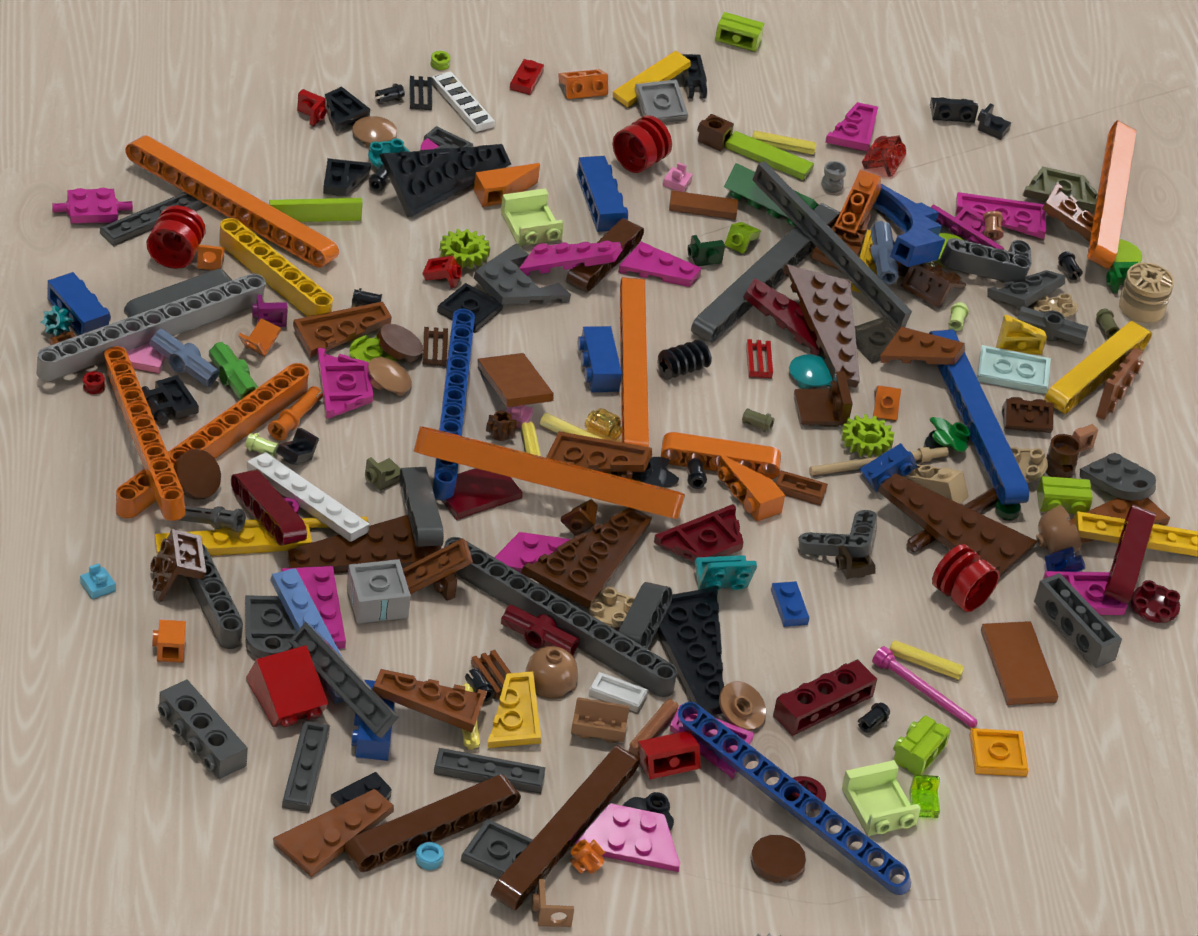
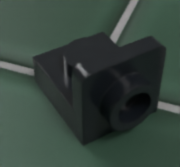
M990 103L978 115L977 120L980 121L978 130L1001 140L1010 130L1011 122L993 115L994 105Z

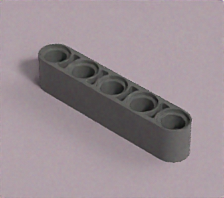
M216 269L132 299L124 307V314L129 318L232 281V279L223 269Z
M400 468V486L416 547L443 546V525L427 468Z
M202 544L206 574L202 580L192 577L186 578L220 646L226 649H234L241 645L243 621L207 548Z

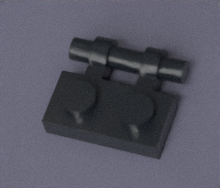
M179 375L155 381V389L152 390L147 386L142 387L153 418L162 425L169 421L167 414L172 413L175 419H179L199 412V405ZM163 399L164 403L159 404L158 400Z

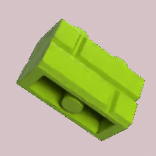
M724 12L717 26L715 41L756 52L762 40L765 23Z
M1041 476L1037 489L1040 512H1048L1059 505L1063 506L1068 514L1076 515L1077 511L1087 512L1090 510L1093 499L1090 480Z
M927 715L923 716L918 723L913 721L907 730L905 738L900 736L893 747V750L896 751L894 756L896 764L904 769L908 768L909 772L918 777L921 776L947 746L951 732L950 728L941 723L937 724L936 720Z

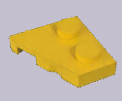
M1004 315L996 348L1031 355H1042L1047 336L1044 330L1009 315Z

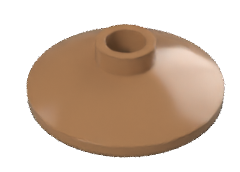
M733 681L724 686L719 696V703L726 719L732 725L745 730H754L761 726L766 718V706L759 692L751 685L741 681Z

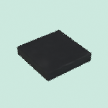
M465 283L438 305L437 312L453 320V314L456 310H470L475 316L473 332H477L503 310V305L495 298Z

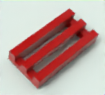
M747 339L748 376L772 378L771 341H766L765 344H762L761 340H756V343H752V339ZM753 350H757L758 372L754 371ZM762 351H765L767 372H764Z

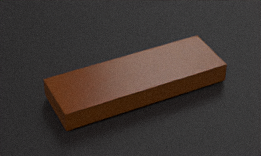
M671 190L670 211L736 220L737 199Z
M462 538L403 568L410 595L472 564L473 561L467 541Z

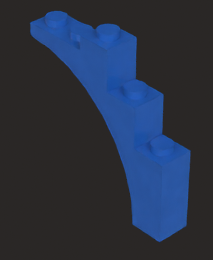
M881 184V191L873 207L890 218L903 233L897 236L890 257L907 267L938 260L945 241L944 238L939 236L942 225L936 222L939 212L922 202L915 203Z

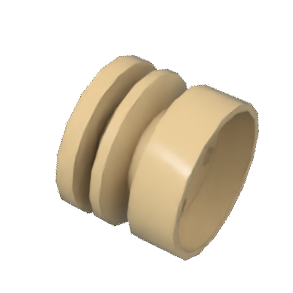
M1143 262L1131 266L1127 271L1124 288L1119 299V308L1123 314L1130 319L1144 323L1161 320L1166 313L1169 298L1174 287L1173 276L1164 267L1154 263Z

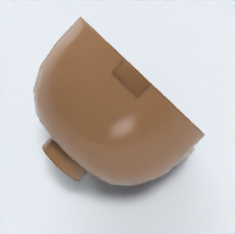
M1061 505L1049 510L1041 517L1038 523L1039 534L1036 535V539L1042 549L1046 547L1050 553L1056 556H1067L1081 550L1082 542L1075 524L1071 525L1067 519L1070 515Z
M546 646L538 649L530 657L525 672L533 671L537 695L549 699L562 698L566 692L570 690L572 692L575 689L578 679V668L570 652L560 647Z

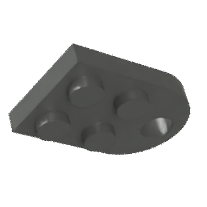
M1115 452L1080 468V478L1090 480L1091 484L1120 499L1141 500L1150 497L1156 490V477L1152 472Z
M245 595V641L249 651L255 656L262 658L294 649L289 641L297 631L279 596ZM269 645H276V646H278L279 648H277V649H269V648H267V646H269Z

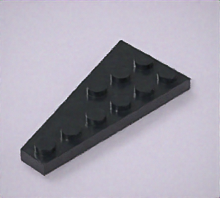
M503 144L379 154L407 217H411L473 185L476 172L501 169L511 165Z
M718 586L672 594L670 606L657 630L691 701L701 706L711 715L723 713L719 703V696L724 688L722 674L723 662L721 659V630L718 615L719 603L717 600Z

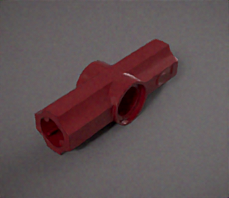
M510 604L501 618L502 625L523 635L527 644L533 648L539 649L543 646H556L565 649L573 656L579 646V638L557 628L554 620L543 614L536 617Z

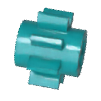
M52 306V311H44L45 315L40 323L47 327L45 333L52 334L54 332V335L58 336L64 331L69 332L70 322L73 321V319L67 316L69 310L64 308L60 310L59 307Z

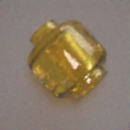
M604 408L591 411L585 421V428H587L588 432L605 440H617L623 430L620 426L621 420L619 416Z

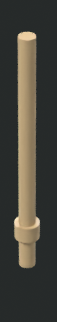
M924 447L911 452L915 461L920 463L929 462L932 458L946 457L949 454L947 447L934 449ZM877 457L810 466L809 472L811 476L857 470Z

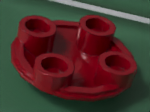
M1151 580L1144 581L1142 586L1138 587L1131 597L1134 611L1140 617L1154 623H1167L1174 620L1179 614L1181 606L1179 602L1180 594L1176 590H1169Z

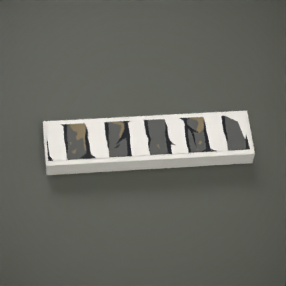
M451 71L432 76V84L474 132L494 127L495 120Z

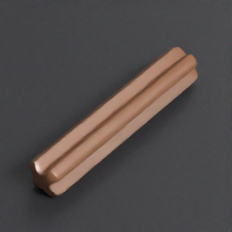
M672 699L666 700L630 742L629 752L639 756L638 741L655 738L676 714L679 704Z

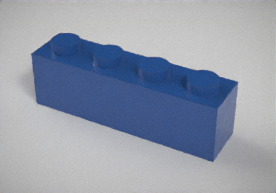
M605 156L579 157L576 175L597 232L609 231L622 218L628 220V209L623 205L622 193L618 192L617 180L612 176V166L608 165Z

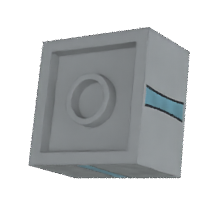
M400 559L348 565L347 590L357 624L409 618L411 595Z

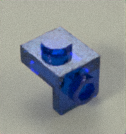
M1073 547L1044 556L1047 571L1083 572L1082 570L1086 569L1082 555L1077 556Z

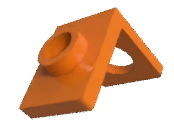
M199 244L197 268L206 270L221 269L225 248Z
M261 318L249 337L242 333H239L238 337L246 348L266 356L280 334L281 328Z
M877 385L874 389L876 398L873 416H877L879 419L896 421L901 389Z

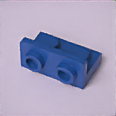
M900 443L861 467L860 470L877 493L880 485L895 473L903 477L910 474L918 466L913 454L910 451L908 452Z

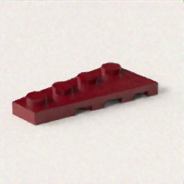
M754 278L743 298L765 316L771 315L778 327L782 330L785 328L795 335V341L800 345L806 344L812 349L810 353L818 356L821 349L816 344L817 336L815 332L810 331L798 305L799 303Z

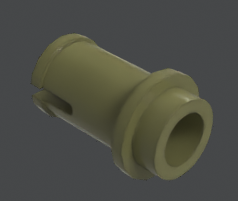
M1104 308L1097 312L1096 321L1103 327L1108 338L1120 330L1113 319L1114 314L1111 310Z
M748 408L742 417V423L761 428L762 432H770L775 421L769 413L764 415Z

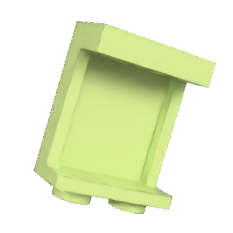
M546 188L503 194L501 214L519 246L562 240L564 223L562 220H555L547 205L549 194Z
M895 760L846 770L841 789L867 836L884 834L888 831L902 828L907 829L917 825L921 808L918 804L911 805L896 779L899 767Z

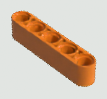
M678 432L666 433L662 440L661 457L669 459L670 465L687 467L688 462L696 458L703 462V470L717 472L721 456H726L770 479L776 478L780 473L781 452L775 447Z

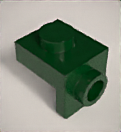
M697 235L691 236V242L687 247V251L696 266L720 264L723 261L725 244L722 240L701 243Z

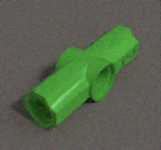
M223 342L215 343L209 350V357L217 369L220 370L219 377L222 384L230 386L239 400L257 389L258 386L250 376L246 361L244 359L238 360L231 348Z

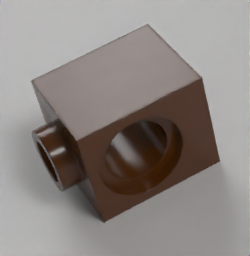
M710 114L705 120H701L698 125V142L721 152L725 148L726 141L732 135L734 123Z

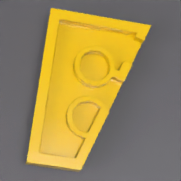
M533 671L506 674L498 710L493 721V728L487 742L488 748L541 744Z

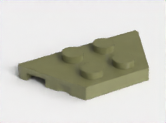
M1043 166L1023 192L1024 197L1046 201L1053 187L1058 182L1063 187L1061 191L1068 198L1073 196L1077 200L1076 204L1080 209L1095 212L1096 197L1098 195L1084 175Z

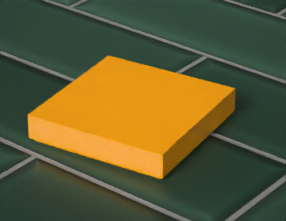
M970 729L969 737L975 774L1027 777L1029 768L1023 731Z

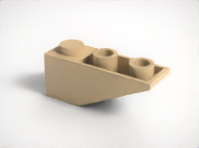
M917 464L918 467L910 474L903 476L959 504L969 497L963 471Z

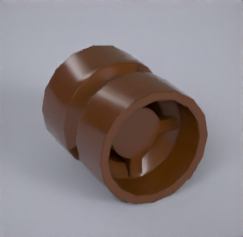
M1058 434L1051 439L1046 456L1048 460L1046 473L1050 477L1071 478L1074 475L1082 447L1077 438L1067 434Z

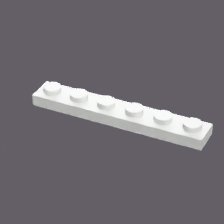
M265 452L247 461L248 471L259 470L278 492L287 498L297 501L301 508L351 542L368 533L370 526L368 522Z

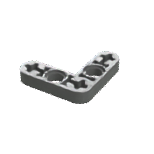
M871 510L856 512L850 535L803 533L798 537L799 551L807 555L837 556L838 546L844 545L851 557H866L870 555L877 529V514Z

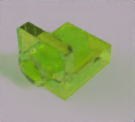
M917 774L913 776L909 790L910 804H918L920 806L919 817H939V776Z

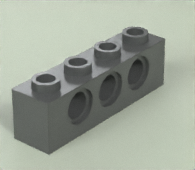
M1060 573L1040 580L1034 603L1095 668L1115 661L1122 638Z
M188 679L160 691L159 714L163 719H167L178 736L184 738L190 750L194 754L197 753L208 771H212L218 779H221L247 766L248 747Z

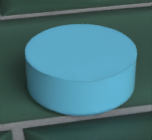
M425 842L418 846L415 860L421 868L434 870L442 865L444 851L440 845L433 842Z

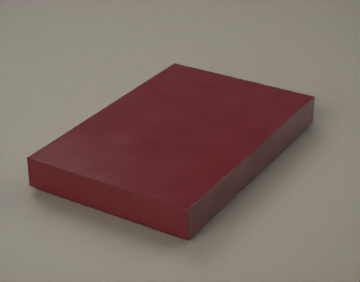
M474 468L457 474L454 495L442 502L454 518L458 520L521 499L523 492L509 476Z

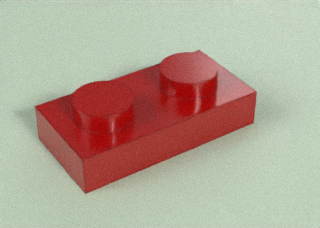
M523 59L510 82V90L531 95L544 71V64Z

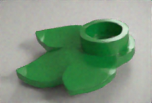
M930 418V422L937 429L932 437L938 444L952 446L957 452H965L967 450L966 443L969 441L970 431L964 424L955 422L952 425L943 418Z

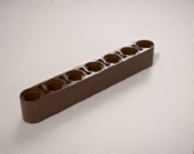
M497 775L358 834L345 844L344 851L360 872H367L416 851L422 843H435L486 821V819L507 812L520 802L521 795L505 775Z

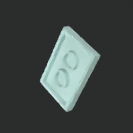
M982 345L977 379L983 383L1046 395L1051 358Z

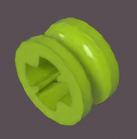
M435 51L431 55L430 65L436 70H446L449 68L451 57L445 51Z

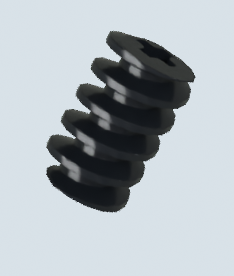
M696 339L684 345L680 344L676 347L660 351L657 360L658 369L665 380H670L672 377L676 378L680 374L686 375L688 372L692 373L695 370L703 369V367L708 368L711 365L712 356L708 346L703 341Z

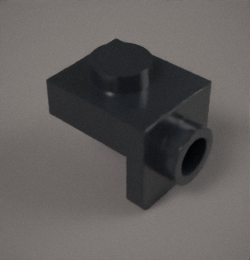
M298 428L293 441L279 444L276 453L284 457L285 462L292 465L310 461L314 455L319 438L303 428Z

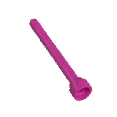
M882 646L875 653L872 663L880 669H891L971 728L977 726L976 718L897 662L893 652L887 647Z

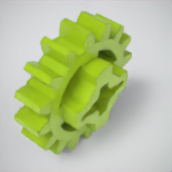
M456 229V233L448 231V236L443 235L442 241H440V256H454L461 269L467 266L473 269L475 264L481 267L482 262H487L490 254L489 240H485L484 235L477 236L478 231L469 232V229H465L463 232L460 229Z
M864 414L863 418L855 415L854 420L849 418L847 419V424L843 425L841 440L845 441L844 447H851V453L857 451L859 452V457L867 454L868 458H872L873 454L879 457L882 453L892 449L895 433L891 432V425L885 426V420L878 421L877 416H873L870 419L867 414Z

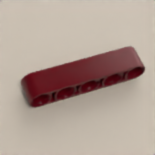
M251 470L231 476V487L236 497L279 546L307 539V529L302 518L259 470Z
M1134 504L1131 505L1120 535L1103 593L1104 596L1124 604L1129 603L1137 583L1156 513Z

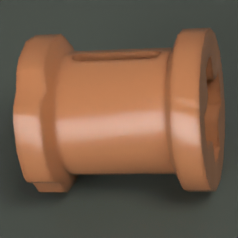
M999 211L984 213L985 230L983 235L992 241L1001 239L1004 236V231L1001 229L1002 213Z

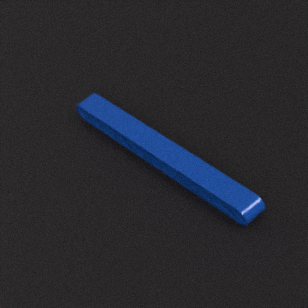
M458 309L453 314L439 426L440 431L462 436L475 319L473 312L467 309ZM436 458L432 489L437 500L446 501V499L454 495L458 463Z
M953 329L929 332L932 335L959 341ZM965 351L955 365L937 364L963 423L970 431V438L1001 504L1027 503L1029 500L1028 484Z
M686 702L680 706L678 718L685 731L689 730L693 737L702 745L716 754L891 893L903 895L910 890L912 882L905 865L701 706L694 702ZM690 714L698 715L694 721L685 720ZM709 730L718 731L713 737L705 736ZM729 746H738L737 750L733 753L725 752ZM749 762H758L757 767L753 769L746 768ZM771 777L779 778L778 782L774 785L766 784L767 780ZM792 793L800 795L795 801L787 800V797ZM813 809L821 811L817 817L807 816L809 811ZM834 825L841 827V830L836 834L828 832L829 828ZM853 842L863 844L858 850L849 849L850 844ZM881 858L884 860L882 865L878 867L870 865L873 859ZM895 875H903L905 877L904 881L899 884L891 882Z

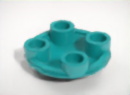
M395 138L391 141L372 142L368 157L370 162L379 168L383 165L379 154L410 151L404 146V142L401 139Z
M801 355L791 361L789 366L790 374L798 381V386L801 389L829 386L830 381H833L824 361L825 358L817 355Z

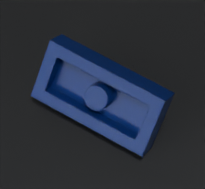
M797 581L772 583L771 592L783 627L808 625L809 615Z

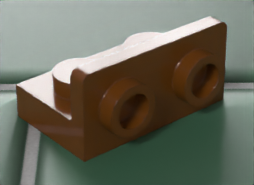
M1011 397L1004 402L1002 406L1004 429L1045 433L1053 431L1054 403H1048L1043 399L1027 401L1020 397Z

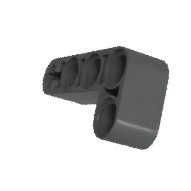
M951 238L947 241L940 257V262L950 269L1003 282L1013 281L1016 283L1024 281V277L1027 276L1031 267L1032 258L1029 244L1022 240H1014L1009 250L1006 251Z

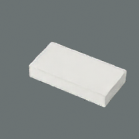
M599 672L589 689V696L609 703L627 705L630 711L638 713L647 696L648 689Z

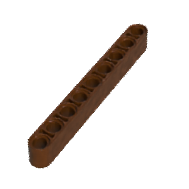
M616 745L503 873L494 885L490 896L516 911L535 890L539 879H544L634 775L641 759Z

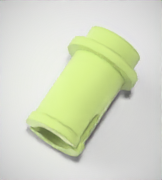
M958 302L950 309L951 318L948 323L949 328L954 331L962 330L964 320L969 314L967 306L964 303Z
M250 433L245 443V447L249 448L250 452L253 450L262 454L266 452L272 457H275L279 445L259 437L258 433Z

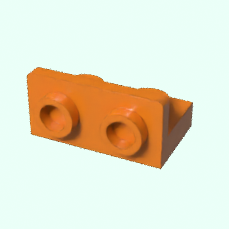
M600 69L558 73L559 82L565 85L567 99L608 95V73Z

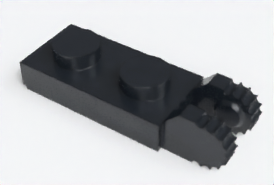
M682 54L691 61V67L681 72L687 97L693 98L694 88L699 87L700 97L706 98L707 78L701 55Z

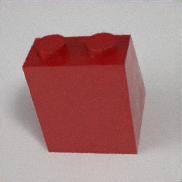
M307 645L256 659L246 676L249 686L273 727L279 725L289 727L296 724L299 719L306 717L308 720L316 719L323 715L324 710L329 704Z

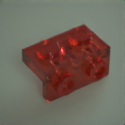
M900 135L891 137L880 136L875 139L862 160L864 169L884 167L887 176H893L906 156V146L902 143Z

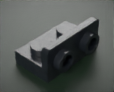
M931 97L930 109L932 120L975 123L978 103L968 99Z

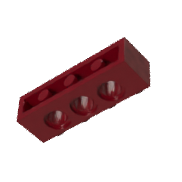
M858 659L848 664L845 663L830 673H824L809 683H803L788 693H782L776 699L773 716L794 736L873 697L877 678Z

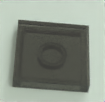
M885 317L855 326L857 349L871 364L881 361L880 355L898 331Z

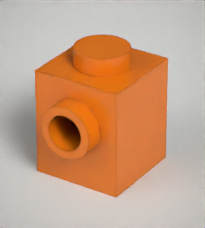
M159 620V630H153L152 646H157V661L184 663L186 621Z

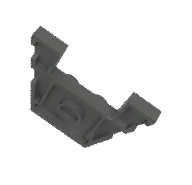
M518 244L509 247L477 269L474 274V279L501 305L529 304L530 300H539L542 303H551L552 299H561V303L570 301L571 294L560 283L539 288L529 276H526L518 268L517 265L523 264L529 255Z

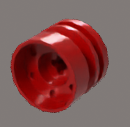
M646 115L618 131L613 137L612 146L614 154L623 168L632 173H640L670 154L672 139L667 127L661 120L654 116Z
M175 205L164 209L146 241L150 256L157 263L167 268L179 269L189 265L198 249V245L201 244L206 234V227L202 218L194 210L185 206Z
M961 544L950 550L939 562L933 573L932 585L947 597L951 596V600L964 611L972 612L986 602L998 584L1000 572L985 559L980 560V556L966 544Z

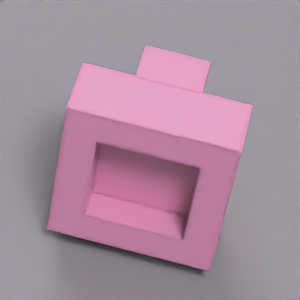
M678 162L677 168L672 167L665 176L663 186L684 192L691 183L693 174L686 172L687 165Z
M526 405L507 407L506 410L511 414L512 420H517L516 428L522 429V423H529L533 415V408Z

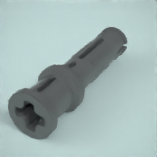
M185 506L186 514L179 520L210 524L215 529H222L223 527L232 528L233 531L240 532L244 528L246 517L242 509H235L233 511L225 510L222 506H217L214 509Z

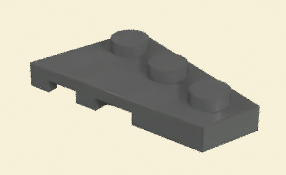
M1045 270L1024 277L1023 282H1007L1005 287L1001 289L996 287L988 288L987 296L1015 305L1017 308H1021V306L1029 307V305L1065 284V275Z

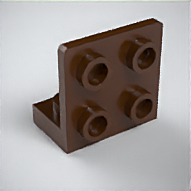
M930 261V263L926 262L910 266L900 286L935 307L941 308L950 289L965 288L966 283L961 281L962 277L951 271L947 273L942 270V265Z
M835 371L834 380L830 381L829 389L794 390V397L802 425L847 424L853 402L845 371Z
M172 529L167 539H163L157 557H153L150 565V570L153 572L154 577L152 587L155 590L157 601H163L178 574L201 580L205 576L206 567L200 535Z

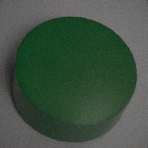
M998 500L995 512L1002 519L1014 520L1019 516L1021 505H1002L1000 500Z

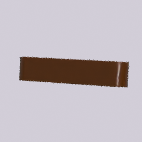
M622 218L597 242L611 241L621 243L622 251L615 262L586 267L584 263H580L569 270L566 282L584 292H590L640 243L644 235V228Z

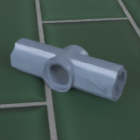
M878 221L871 227L873 242L871 253L877 268L878 277L885 284L890 285L899 278L897 261L890 257L895 242L890 224Z
M162 328L151 339L149 345L168 358L169 365L175 372H187L206 387H210L218 378L220 370L203 359L199 349L194 344L186 343L184 345Z

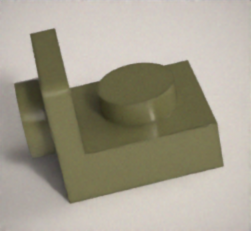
M371 457L366 460L365 477L368 482L381 491L400 482V467L390 458L377 463Z

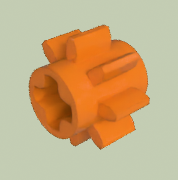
M583 839L572 848L571 855L573 858L570 862L580 874L585 870L592 874L603 865L604 858L602 855L605 851L594 839L590 843Z

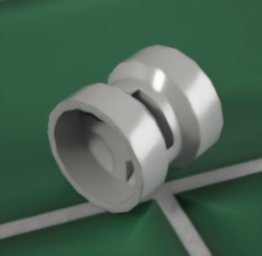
M838 161L827 162L824 167L825 175L822 177V187L829 192L841 191L844 185L843 178L846 176V166Z

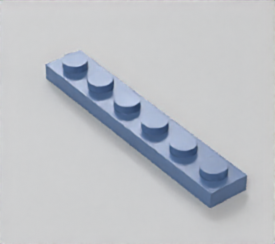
M294 568L272 574L270 581L296 631L305 622L311 624L342 657L297 569ZM320 676L333 703L343 702L344 700Z

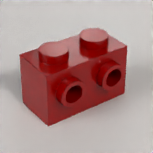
M689 730L638 741L639 758L641 759L640 766L649 780L701 769L700 745Z

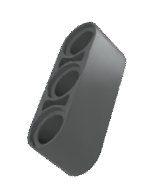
M644 582L619 632L648 649L670 606L672 589L668 586Z

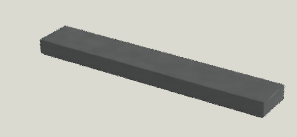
M184 192L100 228V234L115 246L152 230L161 212L169 206H185L197 211L208 205Z
M305 622L290 639L289 643L294 648L307 645L317 673L378 737L382 738L399 718L393 710L311 624Z

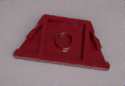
M734 504L658 533L654 537L656 545L692 562L699 557L728 556L742 550L744 542L742 534L739 532L740 524L739 520L736 519V506Z

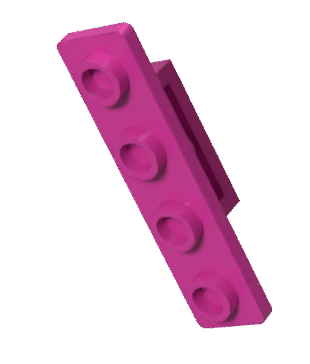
M934 204L931 206L932 209L939 212L936 222L948 227L954 235L962 236L969 242L1004 250L1001 245L983 235L985 222L983 216L965 205L959 214L954 217Z

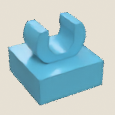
M99 563L90 566L88 573L80 575V583L91 599L116 591V583L104 567L101 568Z

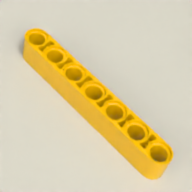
M233 218L221 221L219 244L254 274L264 277L266 284L307 317L332 312L333 297L240 221Z
M1134 321L1128 322L1052 385L1046 393L1044 400L1048 403H1054V408L1063 414L1068 413L1111 377L1114 371H1118L1119 365L1124 363L1126 357L1134 348L1143 350L1149 343L1152 332Z

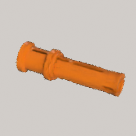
M316 386L310 387L290 409L282 410L279 418L269 423V434L278 441L285 440L289 431L296 429L299 426L300 419L322 399L323 393H320L321 389Z

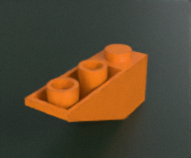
M540 163L476 172L474 192L482 207L502 204L503 194L524 192L538 183Z
M859 170L834 228L856 235L872 210L881 191V176Z
M721 456L717 470L719 479L727 485L733 496L737 497L745 507V510L756 521L782 513L785 494L772 479L726 456Z

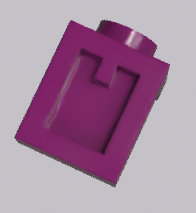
M257 295L256 303H252V318H257V323L262 318L278 327H287V302L263 303L262 295Z

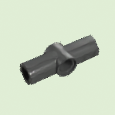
M1021 306L1017 318L1044 330L1047 341L1062 339L1083 346L1089 326L1066 320L1062 313L1054 310L1043 313Z

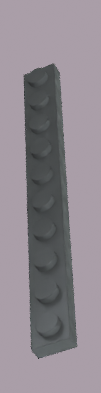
M765 161L759 163L752 179L757 186L898 330L901 326L905 327L912 313L907 305Z

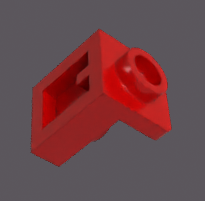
M305 89L298 93L297 111L310 116L309 125L314 127L325 118L327 112L325 108L326 98Z
M454 256L428 259L422 274L425 281L447 278L450 287L455 288L462 277V269L457 264Z

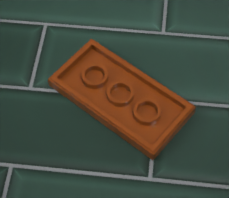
M524 353L478 358L479 369L506 407L554 401V393Z
M1031 621L982 624L981 632L1007 705L1057 702L1058 693Z

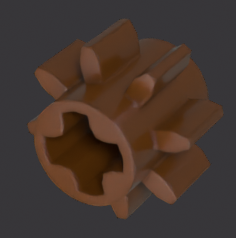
M497 411L494 415H489L486 432H491L492 438L497 441H505L509 436L514 437L517 420H512L511 414L507 411Z

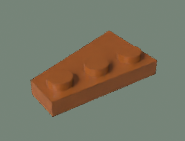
M1057 182L1042 210L1050 217L1064 223L1067 228L1078 232L1090 242L1094 216L1089 211H1082L1076 204L1077 200L1073 196L1068 198L1061 191L1063 187Z
M901 326L880 355L881 363H889L890 360H902V363L911 364L912 360H925L926 364L955 365L965 351V343Z

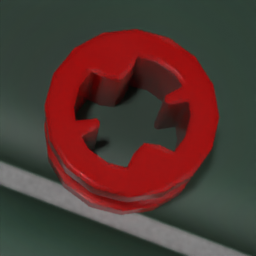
M93 371L83 376V388L87 393L100 394L105 390V377L102 373Z

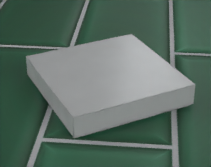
M677 80L635 85L634 89L643 116H654L663 123L687 120L689 115Z

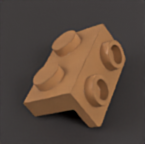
M578 697L571 733L584 739L596 737L602 738L608 743L624 742L629 706Z

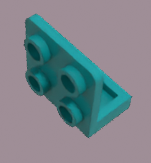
M745 555L699 557L694 561L698 590L717 586L718 590L721 588L744 589L749 586L757 569V562L746 561Z

